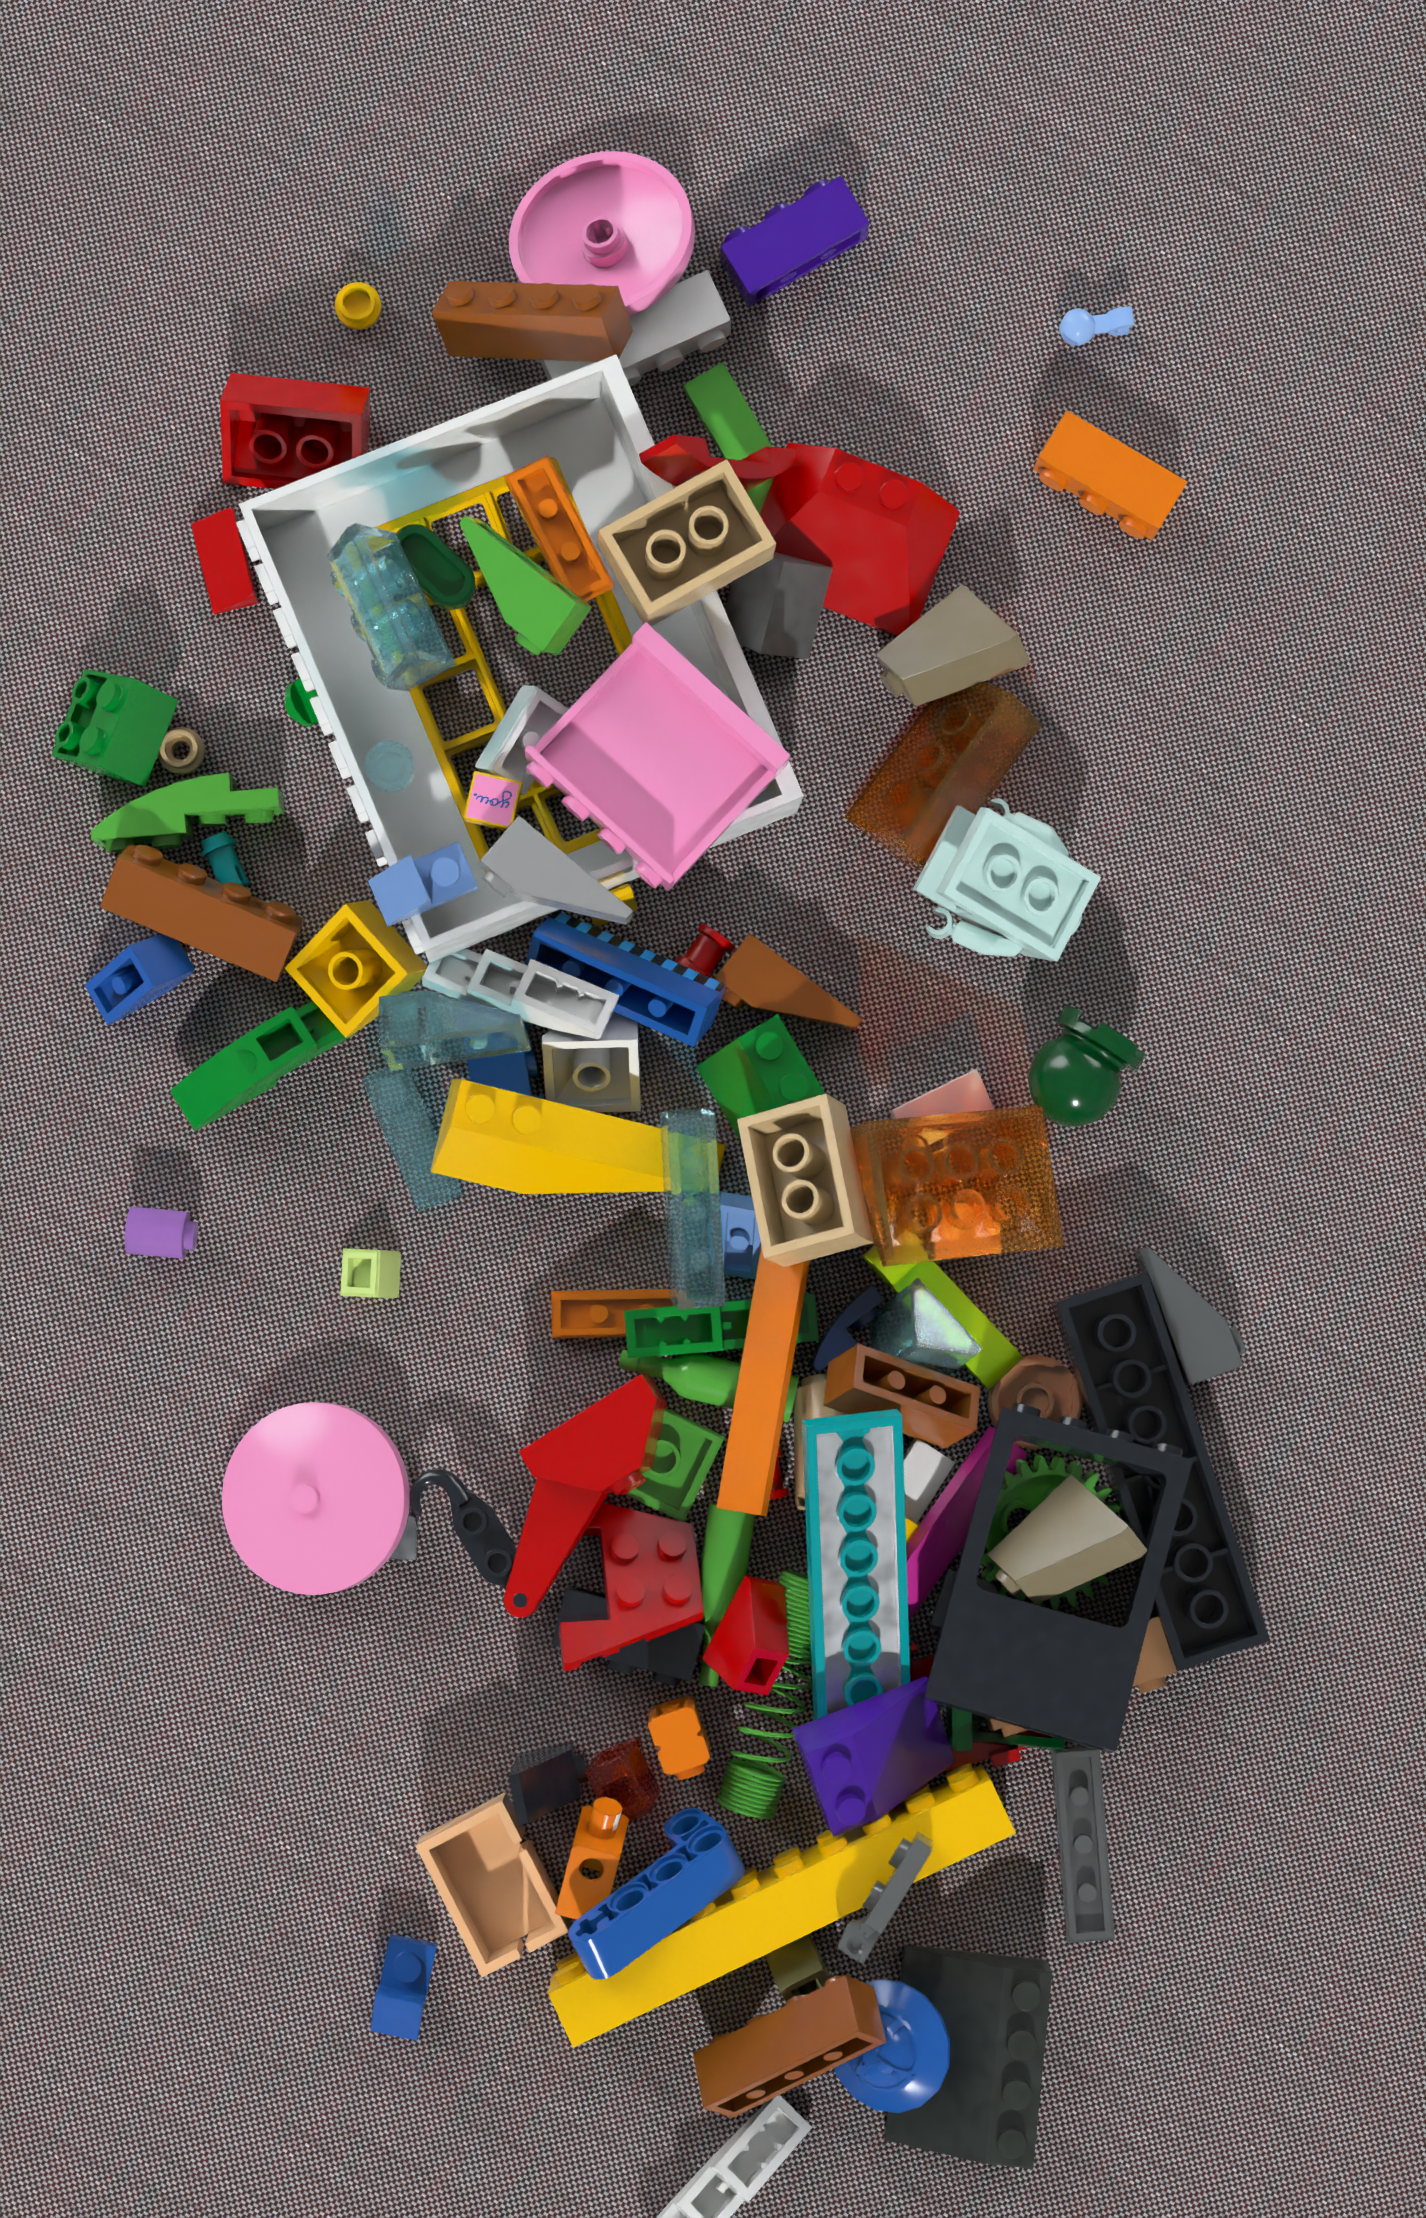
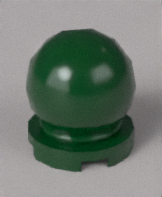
M1069 1005L1064 1006L1055 1021L1063 1029V1036L1047 1041L1036 1052L1027 1075L1031 1099L1036 1108L1049 1121L1064 1127L1084 1126L1100 1120L1116 1104L1122 1088L1120 1070L1127 1068L1137 1071L1146 1057L1145 1053L1138 1050L1139 1047L1123 1035L1102 1022L1096 1029L1081 1018L1083 1015L1082 1011Z

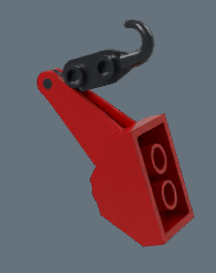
M640 1374L520 1450L518 1453L532 1476L537 1477L518 1548L515 1546L494 1509L469 1491L454 1473L447 1470L431 1469L422 1473L413 1482L410 1490L412 1510L416 1515L422 1513L420 1498L425 1488L431 1485H439L444 1488L450 1498L454 1530L481 1576L489 1583L501 1585L505 1589L504 1606L509 1614L520 1618L530 1616L538 1610L540 1603L608 1493L614 1492L616 1496L619 1494L623 1496L646 1482L643 1473L653 1467L667 1401L653 1378Z

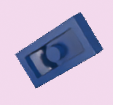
M394 1934L390 1935L380 1985L374 1999L370 2031L418 2040L438 1943Z

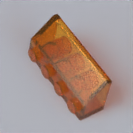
M986 682L930 701L844 818L898 859L922 871L956 805L962 806L976 815L980 807L985 804L1042 725L1013 694Z

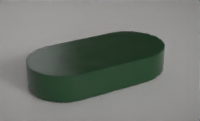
M411 524L401 528L395 534L391 542V554L396 567L437 606L447 610H456L464 607L472 600L476 590L475 576L472 569L431 529L423 525Z

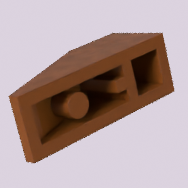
M750 933L715 977V980L726 984L722 999L738 1011L745 1005L754 1012L770 1015L778 1014L780 1017L855 1031L862 1021L859 1016Z

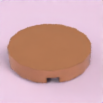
M1037 1354L1022 1356L1023 1359L988 1391V1413L995 1428L1002 1407L1012 1409L1013 1403L1037 1408L1041 1411V1418L1059 1422L1061 1416L1079 1420L1083 1405L1078 1383L1070 1370L1056 1359ZM1023 1441L1014 1442L1017 1446L1029 1449L1045 1448Z

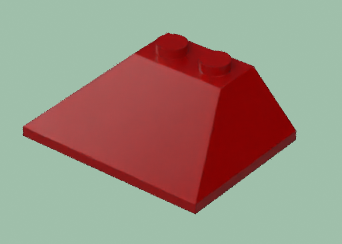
M788 442L786 449L796 450L798 459L786 471L774 477L760 512V517L776 542L774 552L833 567L823 608L897 637L920 618L960 511L922 482L837 448Z

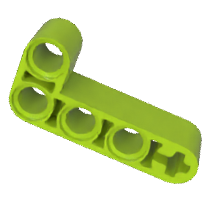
M900 1222L896 1223L862 1257L966 1369L989 1391L1023 1359L1022 1355L927 1255L928 1251Z

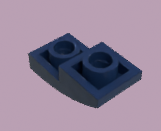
M867 1285L857 1293L829 1323L809 1361L813 1371L820 1372L824 1368L828 1370V1362L857 1344L846 1328L852 1324L858 1330L879 1315L875 1306L884 1301V1299L873 1285Z

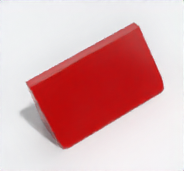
M233 507L221 510L191 524L214 615L259 604L245 544L236 525V522L239 521Z

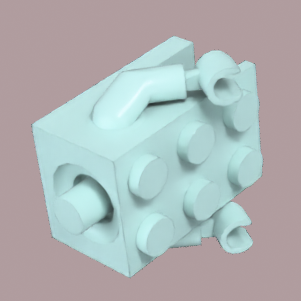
M1002 799L990 800V805L1001 809L1004 812L1003 817L989 808L980 807L975 815L962 806L956 805L913 887V890L942 906L943 908H934L932 911L934 914L945 917L948 920L947 925L942 930H935L925 925L928 934L936 939H943L951 935L953 942L982 955L1014 957L1020 953L1028 957L1057 962L1070 936L1079 927L1082 913L1101 877L1069 858V851L1053 827L1021 812L1015 815L1011 814L1009 806ZM949 911L964 920H961L959 923L954 922Z

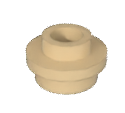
M176 727L166 732L158 758L168 771L180 775L188 774L195 771L203 762L205 746L195 731L186 727ZM180 744H187L190 747V753L185 759H176L174 756V750Z

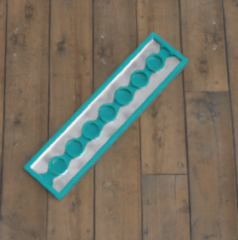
M898 1409L802 1420L814 1720L910 1683L902 1414Z

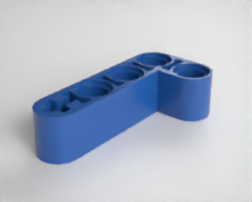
M687 1808L674 1814L664 1826V1832L673 1849L578 1918L570 1927L568 1937L591 1978L595 1980L606 1979L621 1971L734 1886L744 1875L745 1866L726 1829L701 1809Z

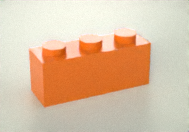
M1066 410L1038 456L1033 468L1034 471L1040 474L1039 479L1048 487L1056 491L1068 490L1080 498L1079 503L1090 512L1097 515H1103L1105 512L1120 521L1119 527L1127 534L1138 539H1143L1145 536L1152 541L1188 482Z

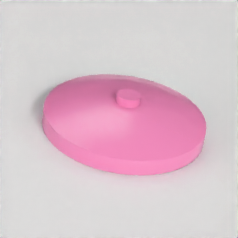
M618 151L597 152L576 157L555 167L531 187L521 200L513 217L509 233V253L520 283L618 286L628 317L659 301L680 279L692 255L695 241V223L684 189L666 168L649 158L633 153Z
M324 1402L290 1405L269 1414L254 1425L242 1438L229 1461L222 1490V1510L227 1533L232 1545L244 1563L256 1575L271 1585L288 1592L305 1595L339 1592L362 1583L376 1573L397 1548L407 1524L410 1506V1487L407 1471L397 1447L387 1433L376 1422L357 1410L343 1405Z

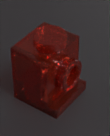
M638 1737L597 1752L585 1771L597 1797H607L619 1802L622 1806L621 1814L627 1816L629 1820H636L648 1814L654 1808L653 1804L661 1791L640 1750L642 1744Z

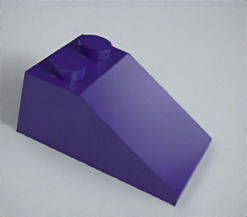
M926 1676L792 1728L819 1811L833 1837L881 1818L955 1762L937 1704L923 1700L928 1681Z

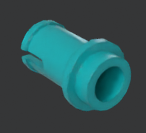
M221 832L201 842L203 851L200 852L201 857L208 858L218 882L223 884L232 882L244 887L250 884L233 846L236 845L234 838L230 839L227 832Z

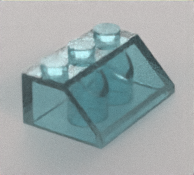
M357 523L347 527L327 554L333 569L330 577L338 593L348 601L353 612L351 624L356 634L367 643L374 658L371 660V667L379 682L390 690L409 691L456 665L396 533Z

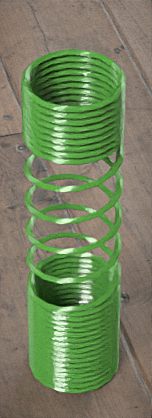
M783 1570L781 1571V1580L778 1582L785 1587L789 1655L811 1660L808 1575ZM787 1659L785 1661L788 1664L811 1665V1661ZM784 1664L783 1669L801 1677L808 1684L794 1685L774 1682L771 1690L794 1701L801 1706V1709L775 1708L745 1702L744 1706L772 1717L792 1729L796 1727L794 1724L772 1712L798 1714L804 1712L806 1707L798 1698L779 1688L808 1689L812 1687V1681L800 1671ZM739 1726L737 1727L738 1731L761 1739L779 1748L788 1756L785 1758H771L730 1751L731 1755L746 1761L736 1759L727 1761L728 1765L725 1767L724 1779L721 1781L720 1793H718L716 1801L721 1806L743 1815L766 1820L775 1818L774 1814L777 1812L778 1800L781 1798L783 1781L786 1778L763 1762H786L792 1759V1755L787 1748L767 1737L792 1738L794 1734L772 1733Z

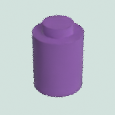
M130 1207L125 1227V1251L127 1254L184 1259L188 1250H195L198 1240V1222L191 1221L189 1212Z

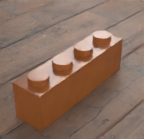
M449 281L432 311L448 355L455 357L598 362L617 355L619 360L633 332L618 286Z
M129 844L118 856L100 905L102 909L275 982L278 981L289 962L305 918L296 915L295 910L278 901L265 902L251 896V891L242 885L232 882H226L225 884L207 877V873L203 869L186 863L178 865L164 859L160 851L147 845L134 846Z
M849 1975L835 1976L826 1980L824 1987L808 1995L792 1997L786 2001V2006L770 2014H761L751 2018L745 2027L733 2033H724L713 2037L709 2045L693 2052L703 2108L733 2118L886 2043L874 1987L853 1979Z

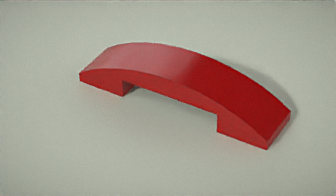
M675 434L639 454L641 463L676 487L726 460V458L710 457L705 438ZM765 446L741 460H727L745 491H748L786 471L796 462L798 456L794 449Z

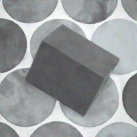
M774 552L772 560L732 581L725 611L739 644L760 654L809 659L833 567Z

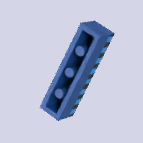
M560 911L553 912L534 931L525 965L528 966L530 959H533L619 995V1000L613 1010L614 1012L693 1047L714 1023L726 986L722 982Z

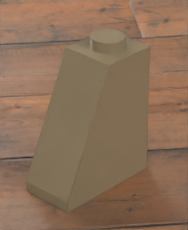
M963 584L875 654L884 671L879 675L884 686L896 698L903 694L915 707L1023 668L1030 662L1018 633Z
M1071 1474L987 1555L1000 1569L994 1575L999 1583L1013 1597L1021 1591L1036 1605L1141 1558L1148 1550L1123 1520Z

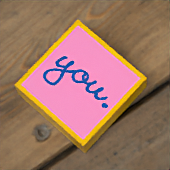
M474 771L463 820L506 831L515 819L523 785L522 782Z

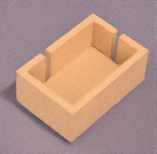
M506 1792L422 1835L416 1844V1848L481 1977L521 1958L524 1948L521 1937L527 1935L525 1945L529 1952H532L568 1933L571 1923L570 1918L555 1914L559 1896L531 1840L528 1839L523 1843L520 1842L523 1839L525 1828L523 1825H518L516 1811Z

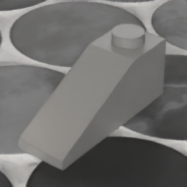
M520 816L513 821L480 860L482 869L487 872L482 879L503 897L511 892L520 900L624 925L632 918L633 910Z

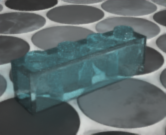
M707 1108L660 1112L670 1299L678 1310L726 1306L715 1114Z

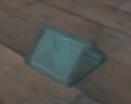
M918 1277L877 1310L879 1315L869 1322L872 1349L947 1376L982 1350L980 1345Z

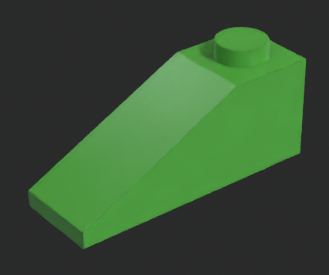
M465 515L459 524L505 622L518 632L515 640L535 655H539L541 651L559 655L592 606L485 522Z

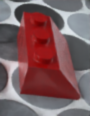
M230 373L220 399L223 483L278 489L366 454L370 433V387Z

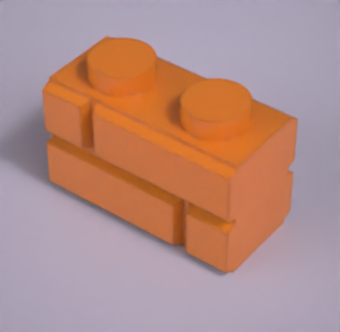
M687 1694L653 1706L649 1711L648 1728L654 1745L658 1746L657 1754L664 1774H676L678 1780H683L704 1772V1764L710 1759V1741L704 1724L701 1723V1715L695 1697Z

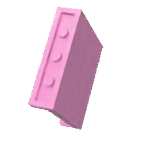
M647 622L632 636V643L534 747L529 744L525 749V759L530 763L526 770L539 784L545 788L553 784L566 796L561 802L576 818L583 822L589 817L602 829L598 837L607 847L617 855H620L624 850L638 863L634 870L646 883L653 888L661 884L668 891L788 765L791 756Z

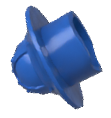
M876 1979L867 1982L866 1984L873 1986L886 2043L835 2067L836 2076L852 2097L874 2110L901 2113L921 2107L940 2090L950 2067V2038L943 2018L925 1994L902 1981Z

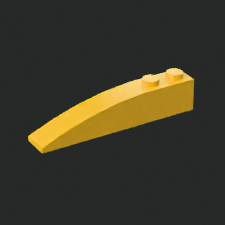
M452 1079L430 1172L521 1194L715 1191L726 1145L467 1080Z

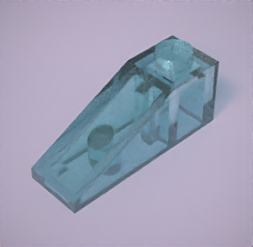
M428 990L405 991L395 995L379 997L378 1044L391 1071L531 1051V1042L519 1014Z
M403 1061L361 1078L378 1122L418 1212L420 1213L462 1196L463 1193L457 1178L430 1172L439 1133L411 1065L407 1061Z

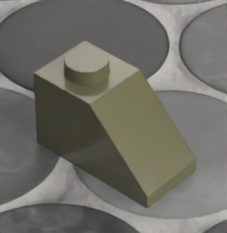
M810 1934L765 1955L777 1987L785 2001L798 1995H808L824 1987L825 1981L832 1978Z

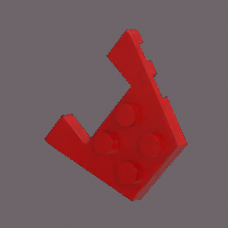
M602 1503L582 1537L599 1536L608 1620L560 1623L559 1638L563 1671L579 1668L582 1662L600 1655L604 1658L619 1652L621 1647L645 1638L648 1641L700 1621L704 1614L693 1524Z

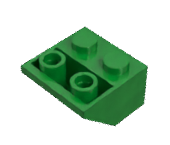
M84 669L81 678L73 688L72 703L65 721L56 732V744L51 756L120 782L146 787L178 699L134 678Z

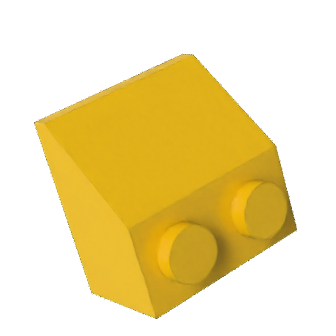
M367 900L345 903L290 961L285 969L344 1037L347 1038L399 1002L424 976L428 966L418 955H415L414 950L392 925L387 927L383 915Z

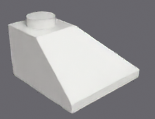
M613 1011L600 1039L554 1029L542 1036L546 1100L593 1112L641 1111L638 1022Z

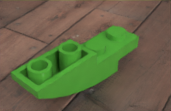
M230 773L192 778L154 790L129 802L91 830V840L98 846L105 847L107 853H122L129 844L152 843L153 848L160 850L180 848L181 840L194 839L192 821H198V826L200 827L224 826L227 824L226 818L245 817L246 823L274 821L273 814H285L284 795L278 787L237 791L236 780Z

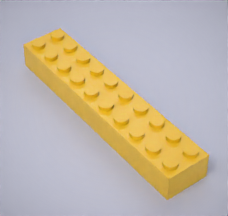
M971 1763L964 1764L948 1772L945 1775L946 1782L932 1789L929 1788L928 1784L923 1785L907 1797L903 1803L895 1806L875 1821L833 1837L830 1830H827L816 1837L818 1844L802 1852L799 1847H793L773 1858L775 1865L757 1872L755 1867L745 1870L742 1878L734 1886L609 1978L599 1980L591 1978L577 1952L561 1959L556 1963L558 1970L552 1972L548 1995L572 2047L574 2048L863 1908L862 1905L876 1881L879 1880L886 1885L895 1870V1867L888 1864L903 1838L912 1842L916 1833L920 1832L931 1839L933 1843L932 1852L913 1881L914 1883L1016 1834L993 1783L983 1766L980 1765L973 1768Z

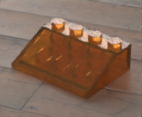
M1041 1105L865 1121L850 1129L872 1237L883 1267L1060 1248L1064 1246Z

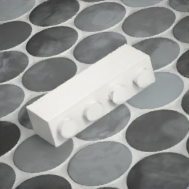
M708 270L675 284L659 301L629 317L633 332L619 358V362L631 387L638 383L642 378L641 375L655 368H658L659 371L669 370L680 364L684 360V355L698 349L701 352H708L718 348L726 341L725 337L731 335V319ZM540 360L549 381L596 363Z

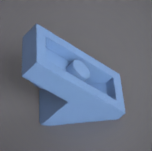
M459 841L415 860L409 855L368 880L387 927L478 890L477 883Z
M721 1192L717 1209L714 1273L756 1280L761 1241L753 1199L751 1196Z

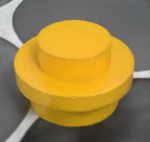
M353 282L347 284L338 292L335 299V311L338 319L348 328L355 330L366 329L372 326L380 317L382 310L381 300L377 291L372 286L362 282Z

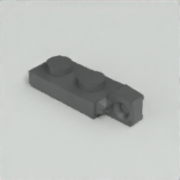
M917 1832L912 1842L905 1838L900 1841L888 1864L895 1867V1870L886 1885L879 1880L876 1881L862 1905L870 1910L869 1913L862 1919L847 1923L838 1949L858 1962L864 1963L932 1852L933 1843L931 1839Z

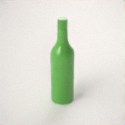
M622 1349L618 1368L634 1372L638 1371V1373L662 1379L683 1398L729 1409L734 1408L741 1362L702 1353L683 1354L667 1359L655 1356L628 1358L627 1350ZM792 1374L786 1400L784 1422H789L799 1381V1376Z
M709 1503L699 1571L704 1614L702 1620L698 1622L705 1624L702 1657L744 1576H747L755 1521L754 1514L716 1508L717 1503ZM702 1659L698 1684L717 1687L719 1675Z

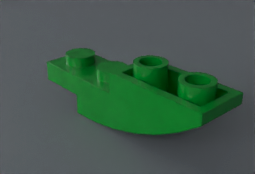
M313 1000L296 1010L291 1006L249 1031L204 1062L174 1086L170 1093L195 1132L276 1086V1079L350 1037L345 1038Z

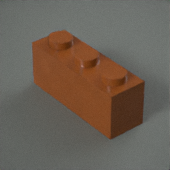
M856 1344L828 1362L823 1406L845 1414L898 1409L902 1414L903 1434L947 1448L977 1431L980 1387L861 1344Z

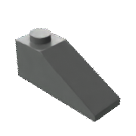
M1144 1247L1134 1250L1133 1252L1141 1273H1148L1184 1384L1192 1385L1243 1366L1240 1355L1245 1353V1346L1238 1329L1235 1326L1229 1328L1227 1320L1152 1249Z

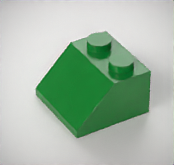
M778 1014L738 1037L696 1066L740 1142L741 1137L737 1119L825 1094Z

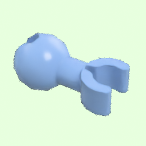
M1132 307L1116 308L1106 314L1093 316L1085 309H1072L1066 313L1059 324V332L1064 341L1075 346L1089 342L1094 334L1108 333L1114 336L1129 334V327L1135 325Z

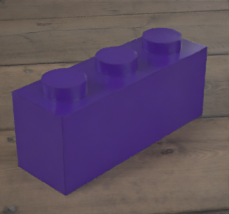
M841 176L830 182L827 179H823L814 183L804 192V197L791 205H788L786 202L778 204L764 215V221L750 229L747 226L739 227L725 237L724 244L720 246V262L748 308L867 239L870 223Z

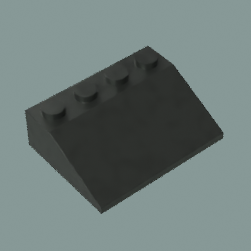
M904 1945L900 1981L925 1994L941 2014L950 2038V2067L940 2090L924 2105L901 2113L887 2112L885 2140L983 2164L1033 2169L1052 1971L1047 1961L1043 1959Z

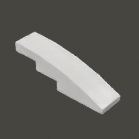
M465 948L429 963L422 978V986L468 1004L546 1028L595 1039L601 1038L619 1000V995L533 959H530L527 966L488 949L481 955Z
M781 2095L768 2100L706 2162L656 2218H730L744 2201L749 2202L812 2127Z

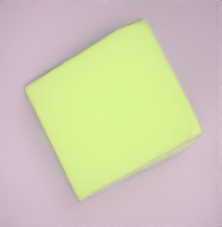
M343 1248L340 1296L397 1298L400 1287L401 1253L399 1251Z

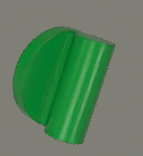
M298 678L297 681L290 683L286 687L284 705L288 715L293 720L303 726L310 727L319 723L309 700L318 695L315 689L306 692L301 678Z

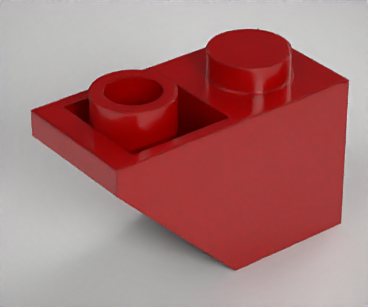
M745 1575L702 1659L732 1689L768 1695L789 1656L785 1587L779 1582Z

